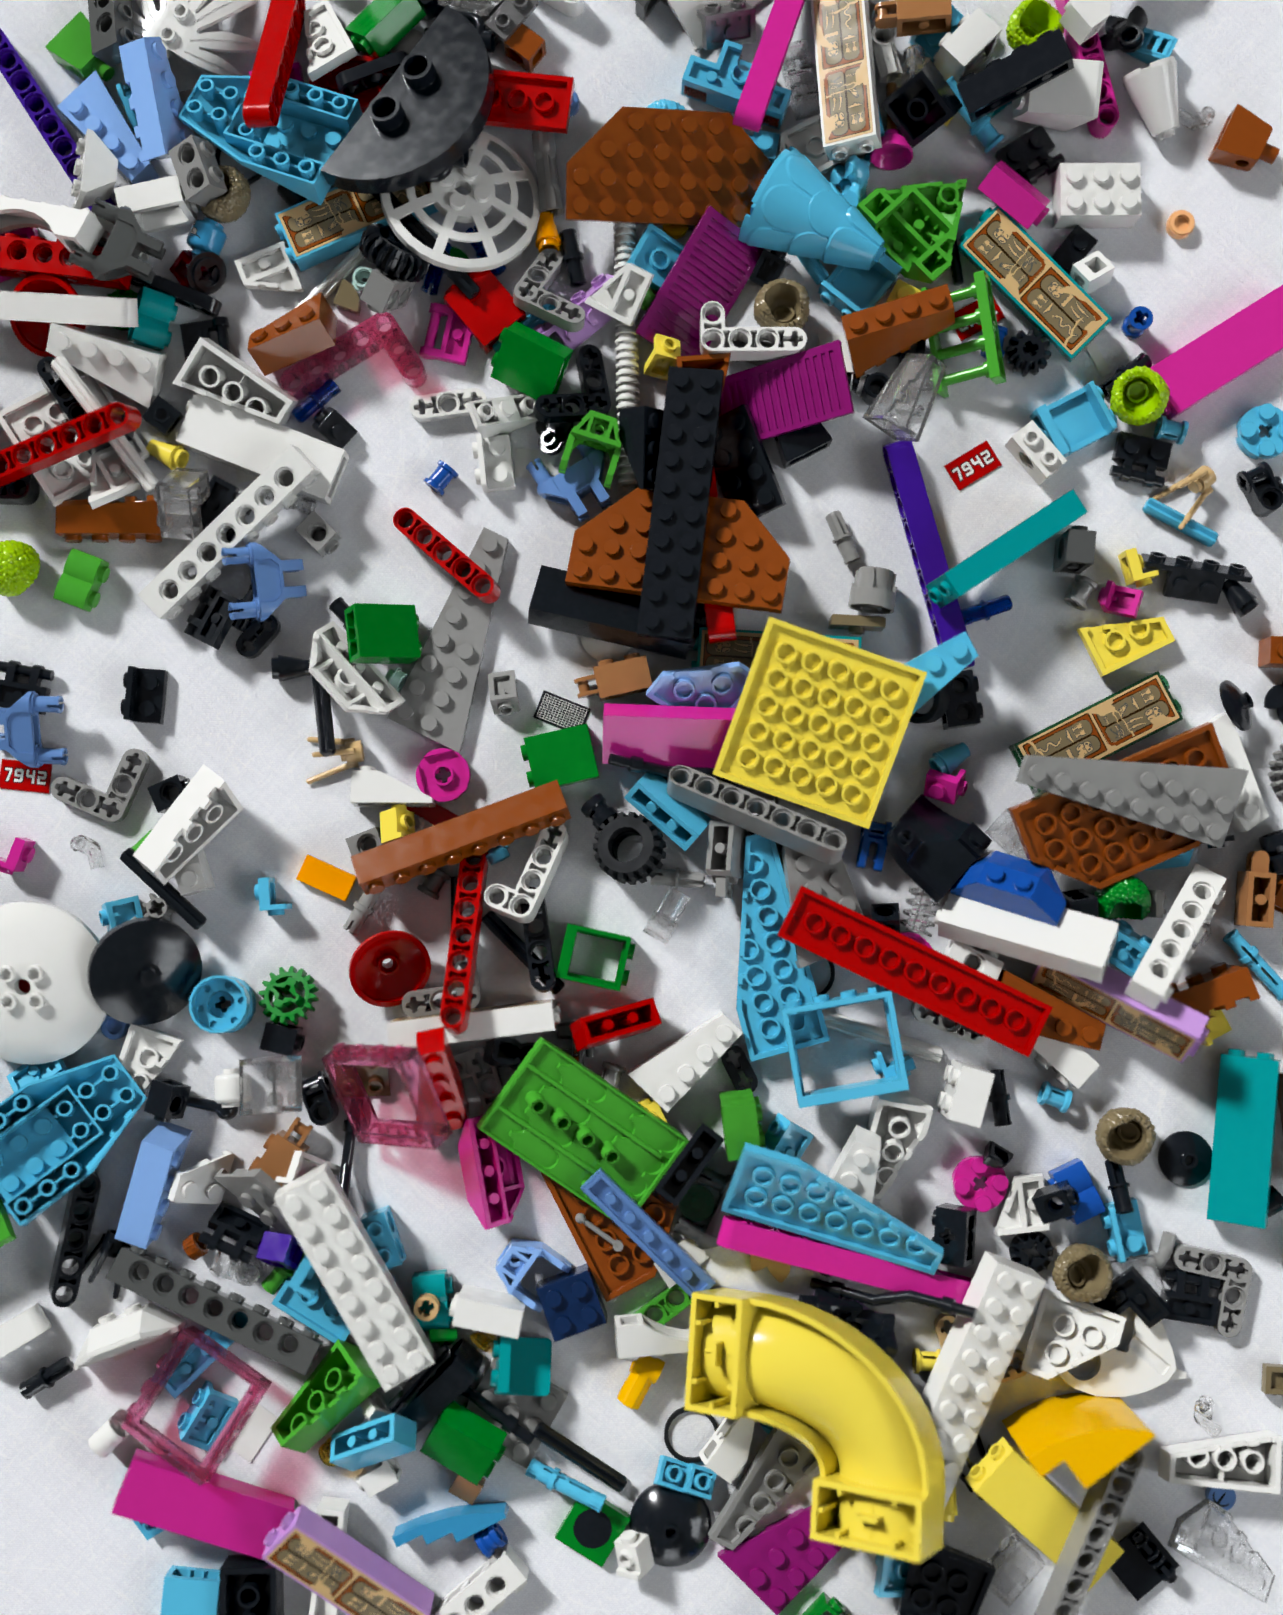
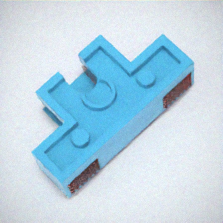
M725 39L717 63L691 55L682 78L681 95L735 114L752 65L750 62L741 60L743 45ZM775 85L762 124L778 130L781 129L789 107L791 90Z

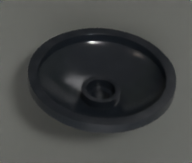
M654 1484L645 1489L632 1506L629 1530L649 1535L655 1564L666 1567L681 1566L695 1559L706 1547L709 1540L708 1532L711 1528V1516L703 1498ZM673 1528L676 1532L669 1535L666 1533V1530Z

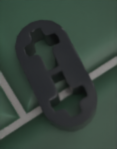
M270 615L265 621L271 622L272 620L271 626L273 629L270 632L265 630L261 635L259 634L264 629L263 622L254 620L236 641V649L239 654L249 659L258 657L279 634L281 629L279 620L275 616ZM258 637L253 643L254 651L247 650L245 652V641L252 642Z
M732 1044L721 1056L722 1063L737 1091L746 1090L744 1085L740 1087L738 1085L741 1082L738 1072L743 1070L747 1078H753L750 1081L751 1087L749 1088L754 1092L758 1085L757 1077L742 1048ZM730 1050L741 1054L737 1058L740 1067L735 1068L732 1061H726Z

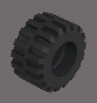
M621 812L618 813V818L616 819L613 816L607 818L609 823L607 825L602 823L599 827L602 829L601 833L596 832L594 837L598 841V843L593 844V850L597 852L594 857L600 864L599 867L614 880L616 879L623 884L628 882L630 885H636V881L641 883L647 882V876L653 878L657 875L654 870L656 868L661 870L663 866L660 862L661 858L666 859V852L663 850V848H666V842L662 839L663 835L657 827L641 814L638 816L635 812H629L628 815ZM629 836H641L643 847L640 854L632 861H619L617 851L620 843Z

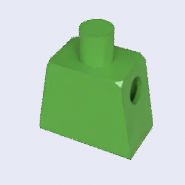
M81 11L45 46L57 63L83 80L88 78L95 70L103 81H109L114 76L115 69L92 55L90 23Z

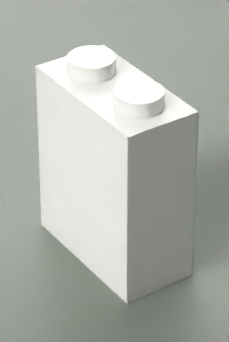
M463 1284L461 1291L455 1292L449 1316H453L452 1326L518 1339L526 1305L509 1293Z

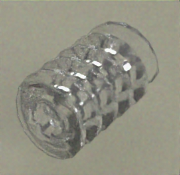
M920 886L910 888L908 892L915 896V898L906 899V903L912 909H903V913L909 919L900 920V924L906 927L908 931L932 937V934L926 928L935 927V923L930 921L929 917L936 916L937 912L932 907L940 906L941 903L939 901L936 903Z

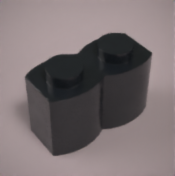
M511 1037L491 1039L486 1041L483 1061L494 1067L509 1066L513 1070H517L535 1043L526 1042L521 1044Z

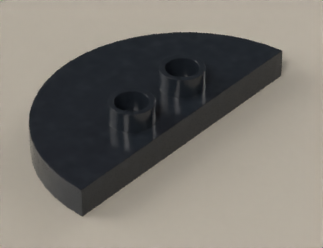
M448 5L445 6L320 169L328 184L342 190L363 194L400 191L432 179L448 169L468 151L488 120L495 93V79L491 60L485 44L474 25L457 10Z

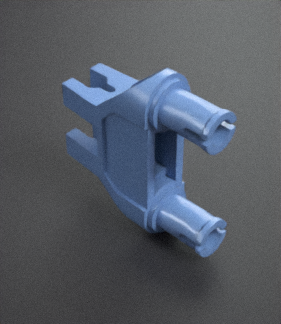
M579 444L577 448L583 459L567 468L565 474L559 473L556 476L549 474L540 458L534 459L535 466L530 462L526 469L538 485L537 493L539 496L555 503L570 506L580 523L589 518L588 511L580 500L586 495L592 493L602 510L611 505L610 496L601 484L605 464V453L603 451Z
M249 542L245 547L221 549V556H233L222 559L224 566L247 563L251 576L253 600L252 602L229 603L228 611L240 610V612L229 613L231 620L254 618L258 622H263L285 599L307 596L306 585L289 587L284 585L283 573L304 570L302 559L281 560L256 542Z
M28 691L10 708H0V725H4L5 732L0 733V750H6L18 761L31 768H40L43 764L66 765L68 756H63L68 754L66 748H44L42 746L39 712L62 713L64 704H59V702L64 701L63 697L39 696L35 691Z

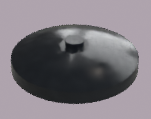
M136 918L115 926L99 940L89 959L87 969L88 984L94 1000L110 1017L132 1025L155 1024L176 1015L189 1003L194 987L201 981L202 960L195 942L180 926L161 918Z

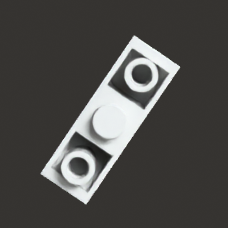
M87 128L84 139L79 138L76 147V154L80 155V159L77 158L75 161L73 175L78 176V178L74 179L71 189V195L75 196V209H83L97 204L94 202L96 198H100L103 201L109 199L117 178L118 159L97 134Z
M525 394L468 401L466 403L476 430L485 438L506 435L538 421L533 413L536 400Z

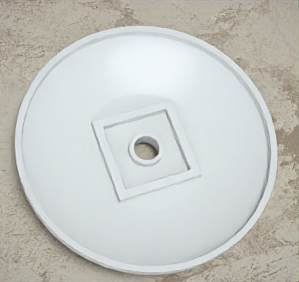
M32 901L13 902L0 906V1059L34 1065L65 1058L92 1039L106 1018L107 1014L98 1006L93 998L87 978L89 959L99 939L79 918L57 906ZM20 979H25L30 983L29 993H24L19 989L18 982Z

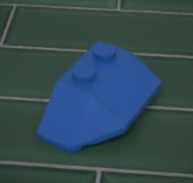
M994 851L975 861L950 890V894L1056 927L1067 903L1049 867L999 851Z

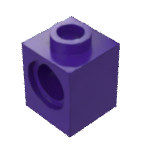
M265 1231L258 1245L256 1258L269 1266L297 1270L303 1249L297 1238L293 1235Z

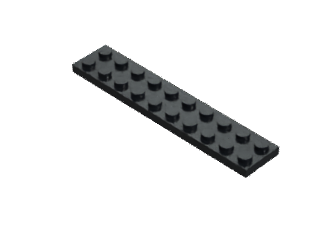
M669 366L637 626L638 636L693 641L724 370Z

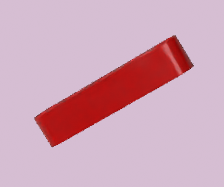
M404 507L396 511L393 517L394 526L406 538L483 603L491 604L499 599L501 594L500 586L488 573L412 509ZM409 519H413L412 524L409 527L404 528L405 523ZM428 535H432L431 541L423 544L424 539ZM452 551L450 558L442 560L446 552ZM471 567V572L467 576L462 577L463 570ZM485 584H491L489 591L482 594V587Z

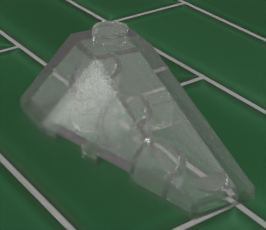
M1206 1498L1176 1519L1167 1546L1262 1602L1267 1603L1275 1575L1261 1555L1254 1551L1246 1541L1248 1539L1243 1531L1238 1530L1233 1523L1234 1518L1227 1510Z

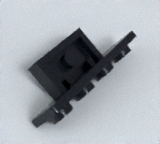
M1160 552L1141 554L1145 567L1168 570L1162 591L1166 597L1217 604L1225 579L1251 583L1253 578L1246 567L1241 564L1231 563L1230 566H1225L1209 559L1198 562L1193 561L1190 557L1181 555L1177 556V558H1170Z

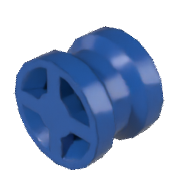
M498 1523L474 1534V1540L478 1548L488 1558L495 1554V1550L498 1547H504L508 1544L507 1536Z

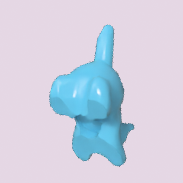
M867 153L863 159L858 158L857 155H851L845 165H837L831 172L830 182L834 186L841 188V194L851 206L857 207L867 197L866 187L870 175V153Z

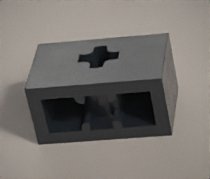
M949 1203L936 1206L932 1214V1224L935 1226L932 1241L943 1247L941 1264L962 1268L974 1264L977 1208Z

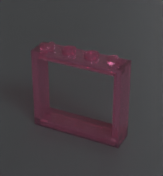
M339 1043L332 1047L333 1050L321 1059L359 1143L436 1150L453 1134L417 1047ZM355 1066L397 1068L419 1121L378 1118Z
M191 1326L181 1329L178 1335L173 1337L171 1341L173 1346L168 1353H165L158 1360L155 1366L157 1371L153 1377L147 1379L140 1389L142 1394L138 1401L132 1403L127 1409L128 1413L125 1416L127 1418L121 1428L201 1486L212 1479L272 1382L197 1327ZM192 1343L250 1384V1387L202 1463L144 1420Z

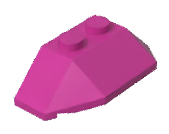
M480 1115L465 1119L458 1143V1151L467 1201L484 1229L488 1230L512 1222L513 1213L519 1204L525 1186L519 1156L479 1130L477 1123L483 1116Z

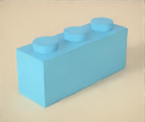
M645 773L624 798L680 848L686 851L705 830L712 819L703 811L671 798L667 793L668 781L663 776Z
M392 1413L332 1434L330 1463L353 1472L415 1451L417 1422L397 1413Z

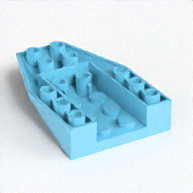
M201 75L178 115L179 120L239 164L321 206L331 185L327 183L320 169L362 116L359 100L289 78L277 126L248 128L243 119L242 108L251 76Z
M115 1054L27 1083L0 1103V1194L6 1200L4 1206L19 1226H27L92 1174L147 1099L146 1095Z

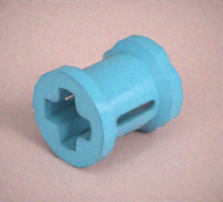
M1161 415L1156 423L1153 437L1157 440L1160 438L1173 440L1176 444L1180 445L1186 438L1189 422H1176L1168 420L1166 416Z
M1044 1081L1038 1092L1037 1102L1040 1105L1045 1103L1056 1107L1059 1112L1066 1113L1071 1104L1073 1092L1069 1089L1064 1091L1053 1087L1050 1082Z

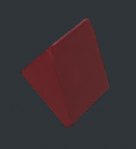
M182 250L169 268L180 284L189 287L188 280L185 277L188 270L186 264H190L193 259L192 250ZM201 266L203 273L201 276L207 275L208 269Z

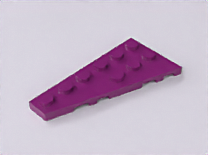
M812 1505L805 1509L801 1508L766 1526L765 1530L750 1538L747 1536L733 1551L724 1548L717 1552L718 1557L776 1615L794 1599L843 1547L810 1539Z

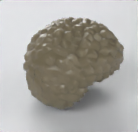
M218 165L224 174V182L228 191L217 199L211 200L207 206L200 207L207 218L218 223H230L237 221L247 211L251 200V189L247 178L236 167Z
M786 278L775 279L768 282V284H764L757 293L754 302V319L757 321V324L760 327H799L802 329L805 326V322L808 321L810 311V298L805 286H801L795 280L792 281Z
M1120 1107L1108 1110L1102 1119L1099 1120L1097 1130H1095V1139L1101 1154L1110 1162L1120 1164L1121 1166H1134L1141 1163L1151 1153L1156 1139V1132L1150 1118L1141 1113L1140 1110Z
M1086 1243L1071 1244L1063 1250L1054 1262L1055 1266L1052 1272L1054 1284L1057 1290H1060L1070 1301L1097 1303L1105 1299L1111 1290L1112 1279L1114 1278L1113 1269L1110 1261L1107 1260V1255L1097 1247Z

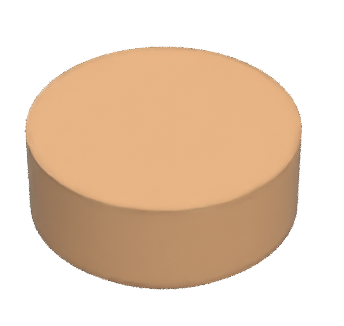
M1186 210L1175 211L1166 222L1167 233L1172 238L1178 240L1186 238L1195 227L1193 215Z

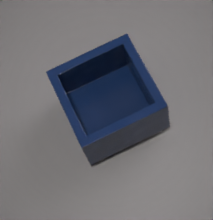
M587 1263L571 1269L569 1273L562 1272L538 1281L536 1291L554 1342L607 1323L608 1314L595 1278Z

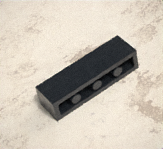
M1059 28L1055 31L1049 30L1044 32L1037 38V41L1029 45L1024 44L1012 51L1011 55L1002 60L995 59L991 61L984 70L964 76L961 82L956 85L971 123L1073 69V57Z

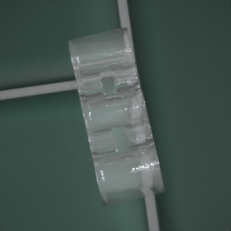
M802 39L791 42L781 70L786 88L792 91L790 103L794 117L798 121L820 114L818 82L806 40Z

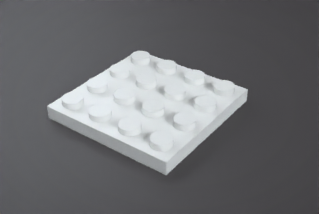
M82 371L77 372L102 407L116 402L104 383ZM46 389L0 411V425L13 445L67 422ZM64 393L61 395V398H70L72 394ZM134 431L130 444L144 461L150 457V454ZM87 451L33 473V476L54 507L91 488L92 455Z

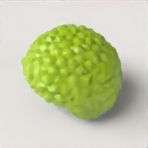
M1045 0L1022 1L1013 11L1006 28L1008 45L1013 50L1024 44L1029 45L1037 41L1041 34L1049 30L1055 31L1060 28L1063 34L1064 27L1059 22L1062 15Z
M1135 366L1130 370L1127 369L1114 381L1111 390L1110 409L1122 422L1129 425L1143 426L1151 423V421L1155 422L1156 419L1161 417V414L1164 413V409L1167 407L1170 396L1169 386L1158 372H1154V370L1147 366Z
M15 540L0 542V594L2 596H18L25 592L34 583V580L38 578L41 565L39 553H36V550L31 545Z

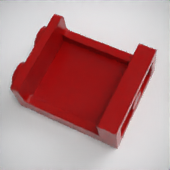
M490 270L468 272L467 274L480 287L479 294L473 299H468L454 284L447 289L443 299L445 305L450 307L479 342L480 348L487 355L493 350L492 346L499 340L502 330L505 327L511 326L515 321L519 323L526 318V312L515 306L513 297Z

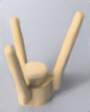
M1201 466L1185 479L1161 491L1152 498L1158 500L1185 486L1193 493L1201 492L1199 498L1178 526V529L1182 530L1205 498L1213 492L1211 485L1216 482V475L1208 466Z
M308 737L307 741L318 743V737ZM334 738L335 744L341 746L340 749H336L335 754L332 756L340 755L342 762L347 761V763L307 779V784L322 780L349 768L359 767L358 762L364 761L362 741H355V738ZM320 752L312 753L313 757H324Z

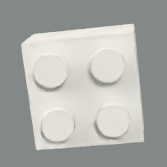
M979 7L971 15L967 13L959 21L958 28L953 33L950 31L946 33L938 44L940 49L934 56V65L946 81L953 75L956 82L960 83L964 76L975 73L991 57L1002 29Z
M952 1059L951 1065L947 1064L944 1071L943 1080L946 1081L944 1091H940L937 1096L936 1107H939L938 1112L949 1120L981 1128L995 1074L984 1068Z

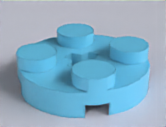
M1267 403L1250 409L1239 419L1236 426L1238 435L1236 441L1238 447L1245 455L1253 459H1272L1283 452L1282 410ZM1260 426L1268 429L1269 438L1267 436L1261 438L1258 435L1261 432Z

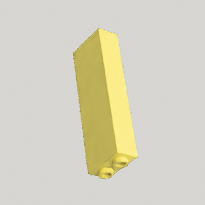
M1002 1437L990 1447L989 1452L983 1459L971 1468L965 1478L975 1493L1056 1564L1080 1506L1046 1475L1041 1478L1027 1458ZM1113 1536L1110 1538L1088 1591L1125 1552Z

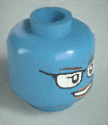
M204 217L203 220H195L186 240L189 247L193 249L191 254L198 255L202 250L205 252L212 251L220 255L227 238L223 232L224 227L207 217Z

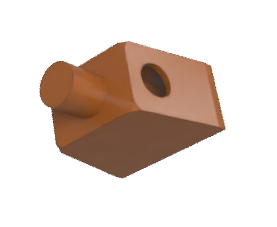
M1237 104L1227 117L1208 161L1242 171H1250L1259 159L1272 164L1280 149L1267 143L1273 130L1272 126Z

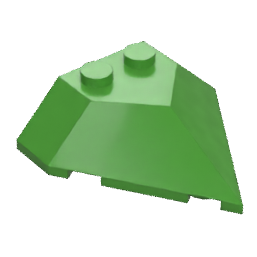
M959 179L956 183L943 184V181L904 185L900 189L892 190L877 188L857 205V209L884 239V247L887 248L885 254L902 267L900 273L905 278L932 284L951 266L952 251L956 241L967 179Z

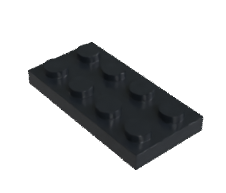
M743 404L719 416L713 466L725 498L745 501L758 518L786 505L748 405Z

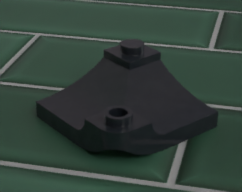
M923 794L915 799L887 833L889 851L895 862L936 903L945 896L956 881L983 854L992 842L973 822L968 824L949 815L929 801Z

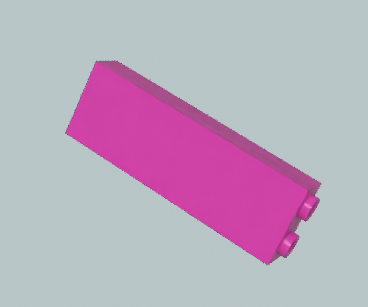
M1283 285L1150 367L1154 372H1158L1169 386L1170 396L1167 407L1162 414L1163 416H1166L1168 420H1172L1283 350Z
M604 703L602 764H608L610 754H615L628 758L636 756L643 758L646 762L674 767L676 765H684L687 767L714 768L736 708Z
M136 1448L115 1498L111 1513L263 1560L262 1555L266 1546L263 1544L265 1537L271 1529H277L288 1512L293 1513L295 1509L293 1497Z

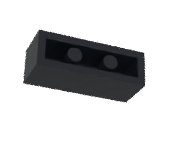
M702 1123L651 1195L673 1211L725 1139Z

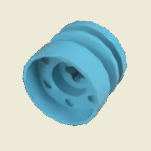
M211 976L203 979L194 987L189 998V1012L192 1020L200 1029L210 1033H233L243 1029L252 1020L256 1011V997L253 989L244 980L232 976ZM225 1000L231 1001V1006H228L227 1009L221 1008V1003H224Z

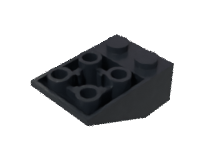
M648 406L620 409L619 437L639 488L654 492L664 410Z

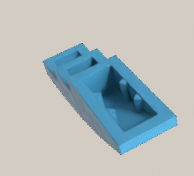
M491 1502L449 1507L422 1515L396 1526L392 1538L396 1547L421 1535L426 1545L450 1533L453 1534L456 1542H459L507 1518L509 1506L507 1502Z

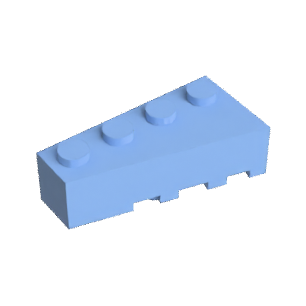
M143 37L119 46L125 83L131 87L132 92L129 98L130 110L135 111L138 126L134 127L136 139H141L143 150L139 152L140 162L170 158L169 150L191 134L194 135L192 130L178 118L184 104L181 101L176 86V79L171 71L166 48L162 43L161 37Z
M95 70L57 108L83 137H85L87 128L97 134L118 159L117 172L130 185L158 179L159 175L150 161L140 162L139 152L143 151L142 146L136 139L134 132L108 88Z
M160 1122L142 1140L114 1239L146 1249L153 1240H158L163 1225L160 1223L170 1204L168 1196L175 1172L180 1169L193 1130L169 1122Z

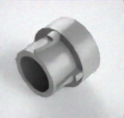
M860 567L859 570H856L855 580L851 585L848 607L853 610L873 614L893 613L897 587H895L897 574H894L889 569L880 567Z

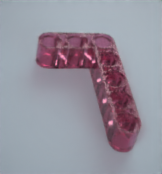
M385 312L381 314L376 313L336 338L335 346L307 357L286 369L280 377V383L288 394L297 400L303 399L383 348L408 386L413 388L421 387L427 380V373L421 359L395 318L390 313ZM383 324H391V328L388 331H379ZM361 338L369 339L366 345H357L358 340ZM397 346L406 347L405 351L401 354L393 353ZM338 352H346L343 359H334ZM316 366H323L322 372L312 374V370ZM411 368L420 369L416 376L407 375ZM293 380H301L297 388H289Z

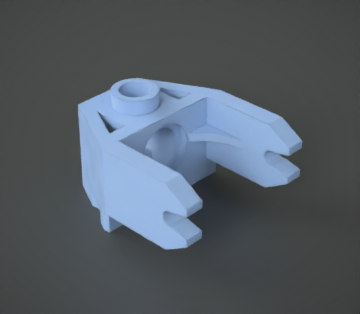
M512 1238L498 1257L495 1269L510 1295H513L525 1305L540 1313L543 1308L539 1298L522 1286V1278L536 1258L539 1257L545 1258L566 1273H569L572 1269V1264L544 1242Z

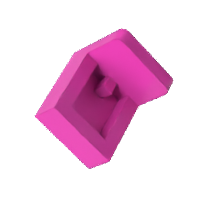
M1107 580L1106 586L1100 589L1098 602L1105 613L1136 619L1144 593L1142 590L1118 586L1114 581Z
M930 768L926 774L923 795L954 805L959 796H964L967 791L966 770L960 769L957 776H953Z
M15 837L8 858L0 857V872L10 875L13 872H24L27 863H30L34 857V845L36 842L28 838Z

